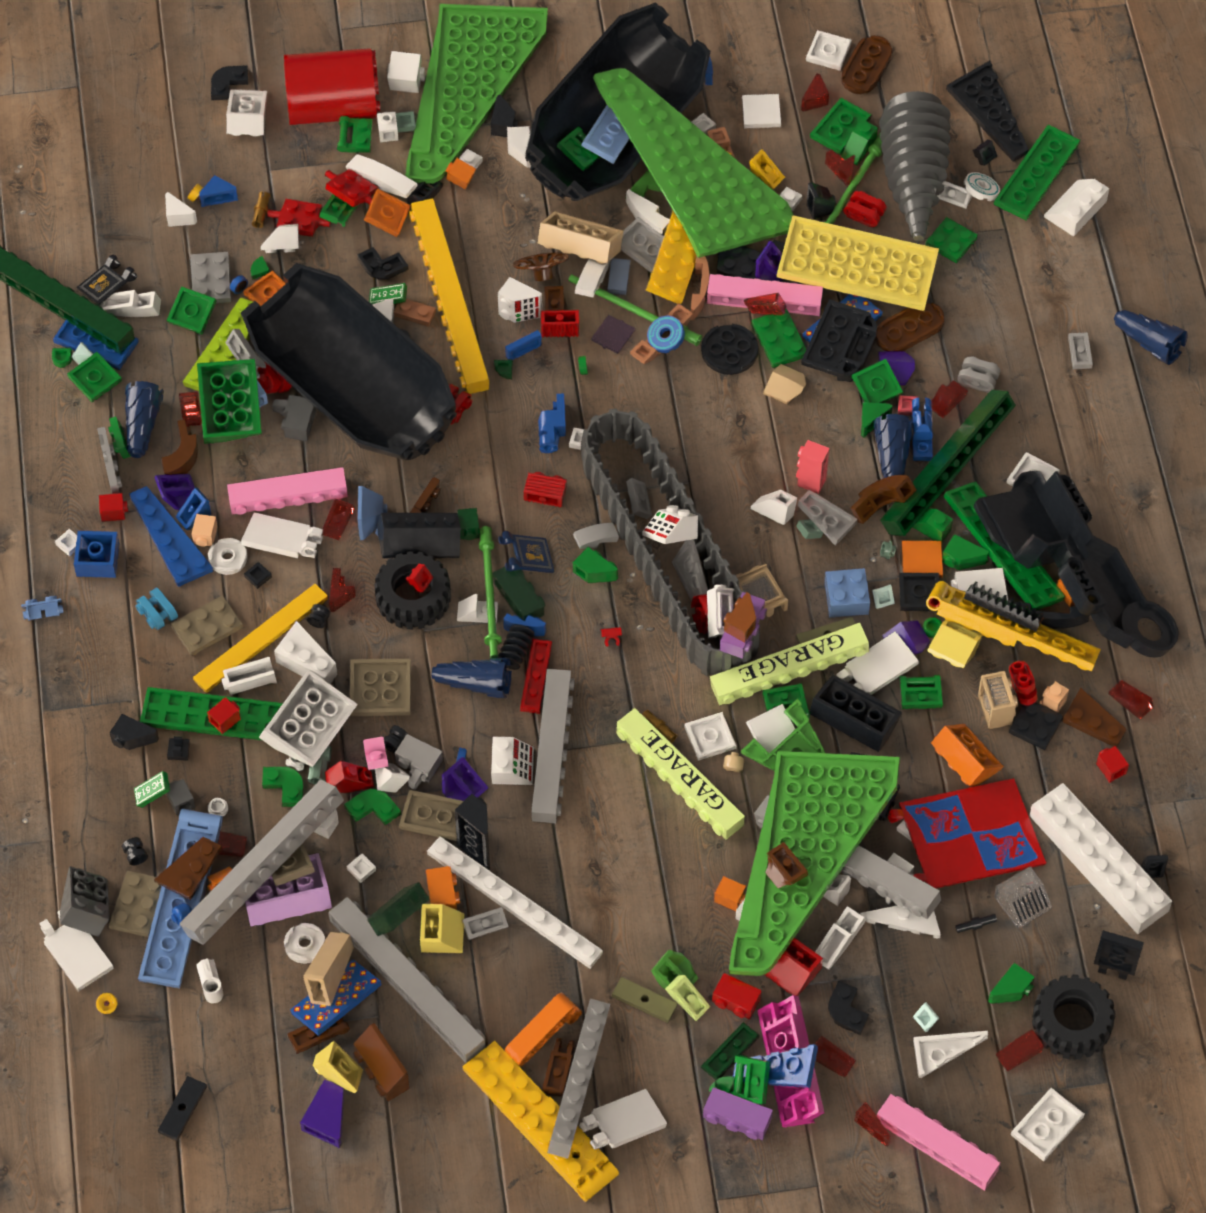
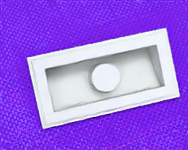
M944 181V191L938 195L939 199L966 209L972 195L965 188Z

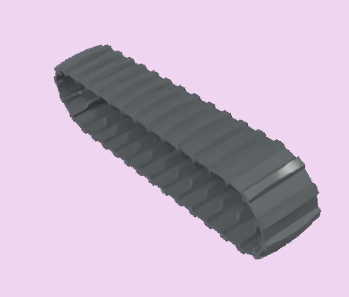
M616 408L609 409V412L600 416L595 415L591 418L588 429L583 431L581 439V457L584 474L587 480L591 479L595 494L600 495L601 505L604 510L608 509L610 521L617 525L619 537L621 540H625L627 551L630 555L634 556L637 569L642 570L644 581L647 586H651L655 601L660 602V608L664 617L668 616L670 628L673 632H677L679 644L682 648H686L688 660L700 668L701 673L706 676L710 674L716 675L751 662L752 657L756 656L759 649L760 628L757 635L752 636L751 649L749 653L745 652L743 659L722 652L720 649H714L710 643L707 646L705 645V639L699 638V633L696 632L695 622L690 623L686 606L681 607V601L678 600V592L672 591V585H669V576H663L660 560H655L651 544L646 545V539L642 536L643 530H637L634 514H629V509L626 508V500L620 499L618 485L611 484L609 470L603 469L601 455L596 454L599 452L601 443L604 444L605 441L611 439L612 442H615L616 439H624L629 441V445L635 443V449L641 448L640 454L643 455V463H649V469L652 470L651 477L652 479L657 478V483L660 485V493H666L669 506L675 505L681 510H690V513L698 515V536L694 541L698 554H701L700 559L704 560L703 568L704 570L709 569L710 576L713 575V585H726L727 588L734 589V609L737 599L741 596L742 592H746L740 590L739 580L736 575L731 574L730 565L727 559L722 558L721 549L718 544L713 543L712 533L709 528L705 529L701 514L696 513L694 502L691 498L687 497L685 486L683 483L678 482L677 473L674 468H670L666 453L661 452L660 443L657 438H653L651 427L648 423H644L638 418V414L633 411L628 413L618 411Z

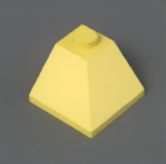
M335 1041L316 1054L313 1066L318 1074L323 1075L328 1081L352 1093L358 1091L363 1069Z

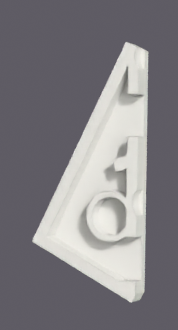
M898 905L860 913V915L867 918V923L875 924L877 922L886 924L889 928L911 931L915 934H920L921 932L934 935L933 938L937 939L941 936L934 911L928 919L922 916L917 917L910 909L904 906L899 907Z
M988 1031L914 1037L913 1042L919 1078H923L988 1038Z

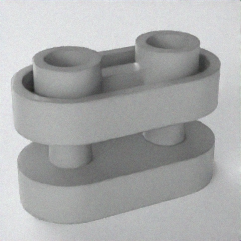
M971 356L964 359L962 370H960L957 380L966 387L989 393L991 390H994L995 380L998 379L1001 370L993 362L983 361Z

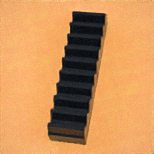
M977 581L970 585L963 598L1037 632L1044 619L1042 611L1039 614H1036V608L1029 611V605L1021 607L1020 601L1014 604V598L1007 601V595L1001 598L999 597V591L992 594V588L985 591V585L979 588Z

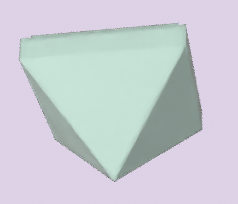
M80 342L72 358L79 365L92 356L93 353L83 342Z
M891 585L872 590L876 609L895 604Z
M927 1002L913 1016L925 1032H928L939 1019Z

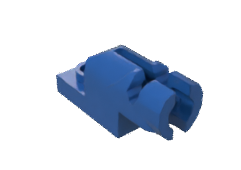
M564 393L556 394L557 401H553V410L542 411L540 414L538 425L540 451L542 453L557 451L560 436H566Z
M915 398L912 400L913 461H931L933 459L930 398H925L924 416L921 417L919 398Z

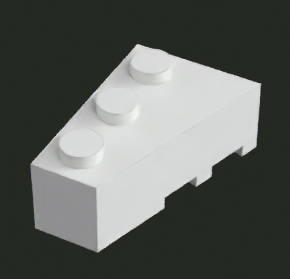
M296 621L274 651L276 663L302 677L309 669L331 684L337 676L336 662Z

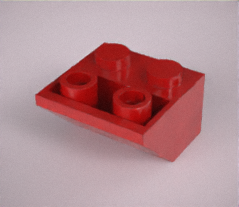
M794 938L774 968L764 975L789 994L799 996L822 969L823 958Z

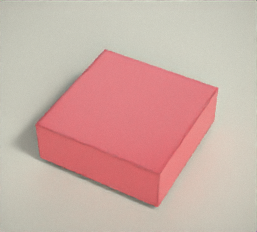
M899 395L898 414L912 416V400L918 398V396Z

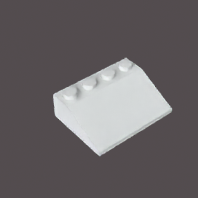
M308 669L259 738L274 749L313 767L358 704Z

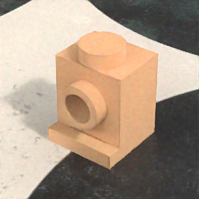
M1055 681L1053 685L1045 689L1042 695L1043 699L1039 704L1058 713L1067 701L1069 689Z

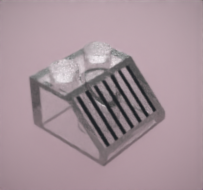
M1031 866L996 886L994 897L1017 928L1024 926L1052 909L1043 882Z

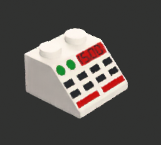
M509 277L498 292L499 315L503 319L514 323L541 317V311H543L542 293Z
M675 505L667 506V509L658 510L642 531V536L663 544L697 539L698 515L690 513V510H681Z
M493 737L492 784L533 785L534 747L514 737Z

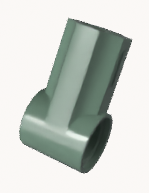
M328 746L315 765L309 767L308 782L316 785L320 779L326 782L325 771H327L328 764L331 762L332 746Z

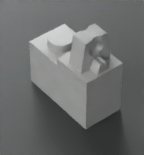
M407 734L395 752V760L401 768L410 769L409 775L411 777L408 780V787L416 790L422 781L430 782L443 761V755L441 750Z

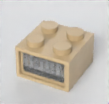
M1005 671L981 676L978 697L989 729L1012 725L1013 718L1016 716L1015 708L1018 707L1016 695H1012V682L1010 678H1007Z

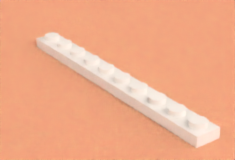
M439 837L427 850V855L445 867L450 866L451 871L456 873L457 876L589 969L602 956V949L442 837Z

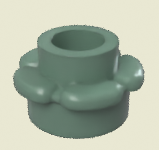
M892 541L883 542L881 546L880 556L887 560L895 555L896 546L892 545Z

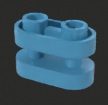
M156 587L149 592L150 599H147L145 596L140 597L136 600L137 605L135 607L140 615L144 614L147 617L146 621L152 629L159 630L165 626L163 621L165 618L172 622L178 618V614L164 594ZM156 604L162 612L158 613L153 606Z

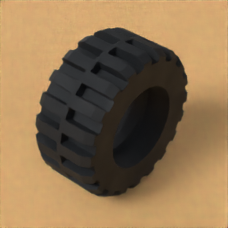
M412 551L407 552L405 555L400 553L396 555L395 559H388L386 565L383 564L379 569V573L376 574L374 584L376 604L381 615L386 617L389 623L393 624L395 622L399 628L406 626L407 629L413 630V627L422 629L425 628L424 625L428 624L431 626L435 624V619L440 620L444 616L443 612H447L449 602H451L450 578L447 570L443 568V564L439 560L435 562V557L431 555L427 557L422 552L413 554ZM418 564H424L434 577L428 585L431 588L430 592L417 600H406L399 597L395 593L396 589L403 583L408 582L406 577L411 575L412 569L416 568Z
M1073 974L1071 978H1068L1067 975L1060 976L1059 981L1056 979L1051 980L1049 985H1045L1041 989L1040 995L1037 996L1032 1015L1033 1029L1036 1030L1035 1035L1037 1039H1042L1041 1045L1045 1049L1051 1048V1053L1056 1056L1059 1053L1065 1059H1069V1056H1074V1059L1077 1060L1081 1059L1082 1055L1088 1058L1093 1056L1094 1050L1099 1052L1103 1049L1104 1044H1107L1115 1020L1114 1002L1112 999H1108L1110 995L1106 989L1101 990V984L1097 981L1095 983L1090 982L1091 978L1085 976L1084 979H1081L1079 975ZM1065 1004H1076L1085 1008L1093 1018V1024L1083 1030H1071L1062 1026L1057 1021L1054 1011Z

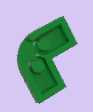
M263 767V789L282 788V807H294L303 798L304 788L300 774L289 767Z
M377 789L365 790L344 804V808L356 822L372 811L384 825L401 815V810L385 792Z

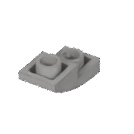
M613 523L592 525L575 531L573 534L579 549H586L587 547L597 548L599 543L617 542L619 538Z

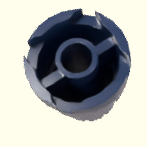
M1119 310L1114 316L1117 327L1167 365H1171L1178 359L1182 353L1179 350L1180 346L1185 347L1188 333L1182 328L1168 325L1157 319L1155 321L1140 313L1136 314L1128 310Z
M135 381V386L132 387L131 383H129L125 389L126 448L133 458H141L146 454L151 432L164 396L163 388L159 391V385L145 381Z
M886 414L885 420H882V416H879L874 420V429L883 478L904 475L913 421L912 419L909 421L908 416L900 414Z
M490 658V660H472V662L452 661V663H441L432 668L431 676L432 679H435V682L450 685V687L467 689L487 694L490 697L506 699L507 696L505 694H509L512 671L507 670L506 666H511V661L509 658Z

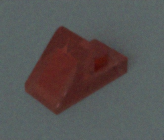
M831 149L826 152L825 164L848 187L852 181L855 155L843 161L842 157Z
M954 380L947 386L942 384L931 401L932 411L941 418H944L967 396L968 390Z
M333 568L329 597L330 612H335L356 596L354 586H345V576H342L341 568Z

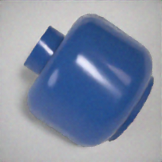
M186 903L175 906L172 909L171 915L173 922L180 925L179 923L192 911V908Z

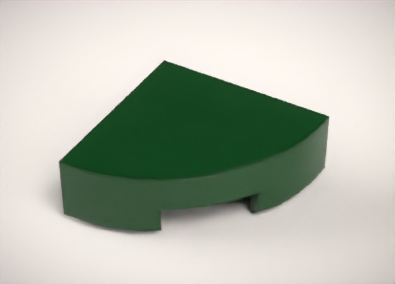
M494 360L496 372L501 377L512 380L513 360Z

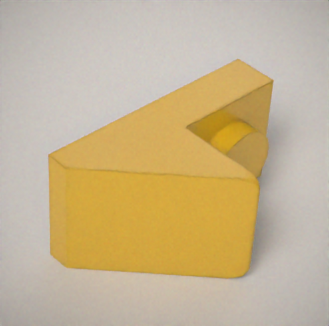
M763 149L749 161L750 171L755 176H759L772 190L785 178Z

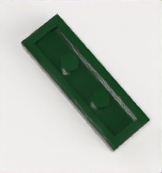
M743 1022L701 1065V1068L715 1080L721 1078L735 1063V1055H743L758 1040L759 1034Z

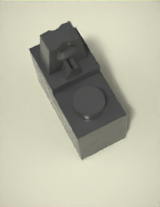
M289 395V398L285 400L274 399L272 405L273 412L281 413L282 416H285L281 425L285 438L308 441L317 408L306 398Z

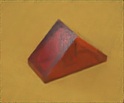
M818 73L802 98L801 111L805 112L827 106L829 103V92L821 75Z

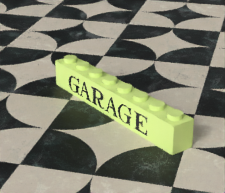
M857 623L710 676L711 687L719 706L731 704L736 699L750 697L758 691L771 689L778 684H786L794 678L805 677L817 670H825L830 665L844 663L855 656L861 657L869 652V642L861 624Z
M634 708L617 722L616 733L618 737L623 741L626 740L630 744L632 751L635 754H640L644 758L646 765L650 768L653 767L657 771L658 776L663 781H667L671 785L672 790L677 795L680 794L685 799L686 804L690 808H694L704 822L711 824L717 835H722L727 840L744 826L745 816L639 711Z

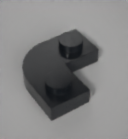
M248 65L226 66L218 69L211 78V100H229L230 85H247Z
M374 247L357 254V259L365 271L375 279H390L409 270L408 264L399 252L382 260Z
M838 980L829 1000V1013L836 1025L861 1035L869 1014L851 1007L858 988Z

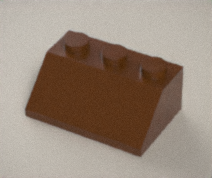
M372 1023L354 1043L355 1052H353V1056L358 1064L362 1063L364 1065V1072L369 1080L373 1079L376 1083L375 1089L379 1096H384L387 1101H390L410 1089L408 1072L376 1024Z

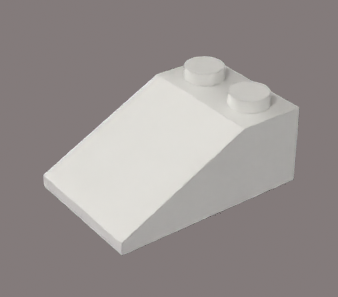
M230 90L227 107V134L234 136L241 134L251 136L264 135L267 91Z

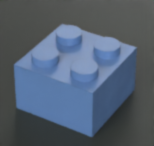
M865 568L828 571L825 573L824 584L829 618L869 614L870 598Z

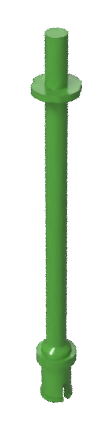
M878 134L875 142L869 146L867 158L824 223L834 224L875 157L881 156L882 141L880 134Z
M571 274L569 281L577 285L579 278ZM601 288L595 292L596 295L651 322L659 318ZM683 325L685 330L684 340L698 346L702 340V335L689 330L687 326Z
M483 526L482 529H479V549L483 551L489 632V635L484 638V642L490 647V658H498L497 645L502 643V637L496 632L491 560L494 542L492 541L491 527Z

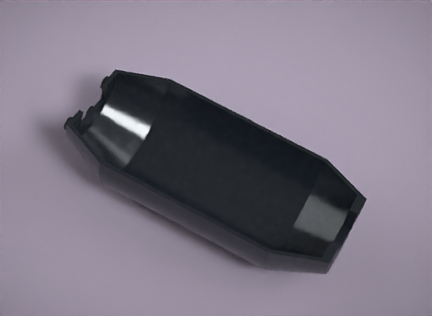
M656 2L618 16L536 109L525 151V159L529 161L531 165L530 170L536 179L555 195L561 198L569 197L571 201H579L621 184L642 160L629 139L614 164L601 157L585 171H582L557 147L558 143L577 127H580L587 136L607 106L593 79L595 74L617 68L627 69L680 113L687 108L702 90L711 51L698 39L690 46L685 39L678 36L670 26L664 23L669 14Z
M296 263L283 274L285 285L261 307L254 300L241 312L257 355L362 449L402 460H412L420 455L425 456L436 442L439 443L443 440L445 431L457 415L455 412L456 403L441 365L340 276Z

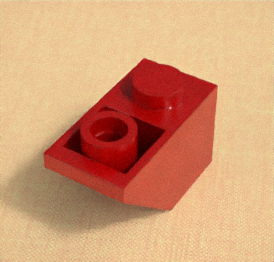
M340 761L325 771L327 783L335 786L339 793L344 794L374 787L372 772L366 767Z

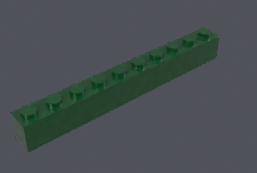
M0 245V280L62 319L69 321L70 324L77 326V328L119 354L135 339L133 327L129 323H124L114 314L107 313L98 304L94 305L89 302L85 296L76 294L70 287L63 286L57 279L48 277L42 270L35 269L29 262L22 261L13 252L9 253Z
M991 390L912 482L916 491L904 503L895 502L880 521L888 534L905 537L1015 408L1016 404L1008 391Z

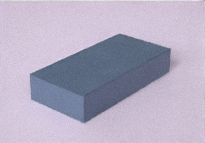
M612 258L608 282L609 293L626 295L630 260Z

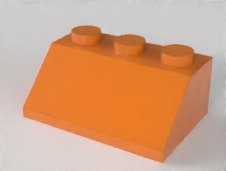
M966 724L944 726L931 742L935 747L936 753L947 760L948 766L961 776V780L966 785H980L1004 767Z

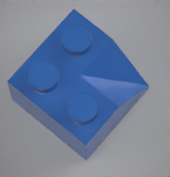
M77 532L74 568L77 577L116 578L120 546L117 532Z

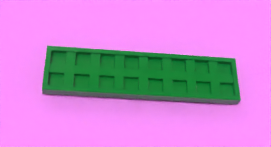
M976 481L945 492L943 496L982 548L989 551L988 555L996 566L1003 568L1004 576L1023 601L1031 604L1030 610L1036 608V611L1063 601L1065 595L1042 566L1026 568L1014 560L1010 552L991 540L974 509L975 501L978 498L987 496Z
M147 687L140 722L153 728L262 740L259 736L283 703ZM226 697L230 702L234 701L239 706L241 719L222 734L209 722L207 712Z

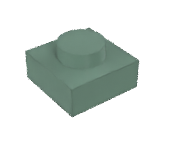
M414 111L395 113L398 132L415 130Z
M811 519L799 520L796 525L805 539L821 538L823 532Z

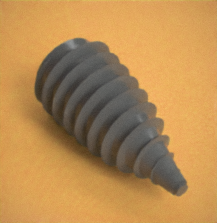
M920 91L902 93L890 99L879 121L881 129L880 139L882 141L881 151L884 154L883 164L885 165V175L888 178V186L893 192L894 201L899 204L900 211L906 215L905 220L909 225L914 241L924 240L927 226L929 225V218L934 213L932 207L939 203L938 195L944 191L943 182L947 178L945 170L949 166L947 157L950 154V148L948 145L951 141L949 135L951 114L949 109L942 105L941 100L937 96Z

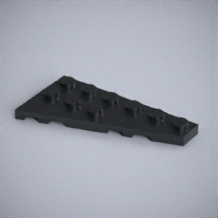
M991 61L947 84L946 90L1013 162L1027 155L1028 146L1018 129L1015 117L1011 113V107L1002 87L999 85L998 77L992 69Z

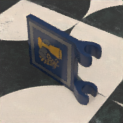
M503 531L502 536L498 537L500 544L513 543L516 558L511 557L509 558V563H505L507 571L554 572L546 538L515 535L509 531Z

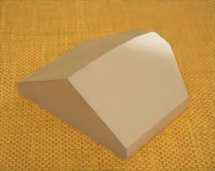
M780 364L772 372L763 394L788 404L790 400L800 395L805 388L804 374Z

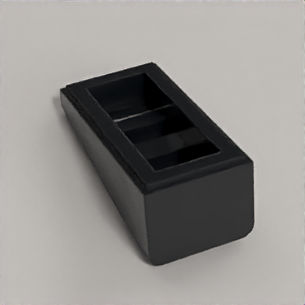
M436 181L430 184L434 187L431 188L427 186L429 183L421 182L407 197V204L411 205L414 202L434 199L444 183Z
M1168 855L1147 856L1143 860L1141 868L1151 878H1162L1168 862Z

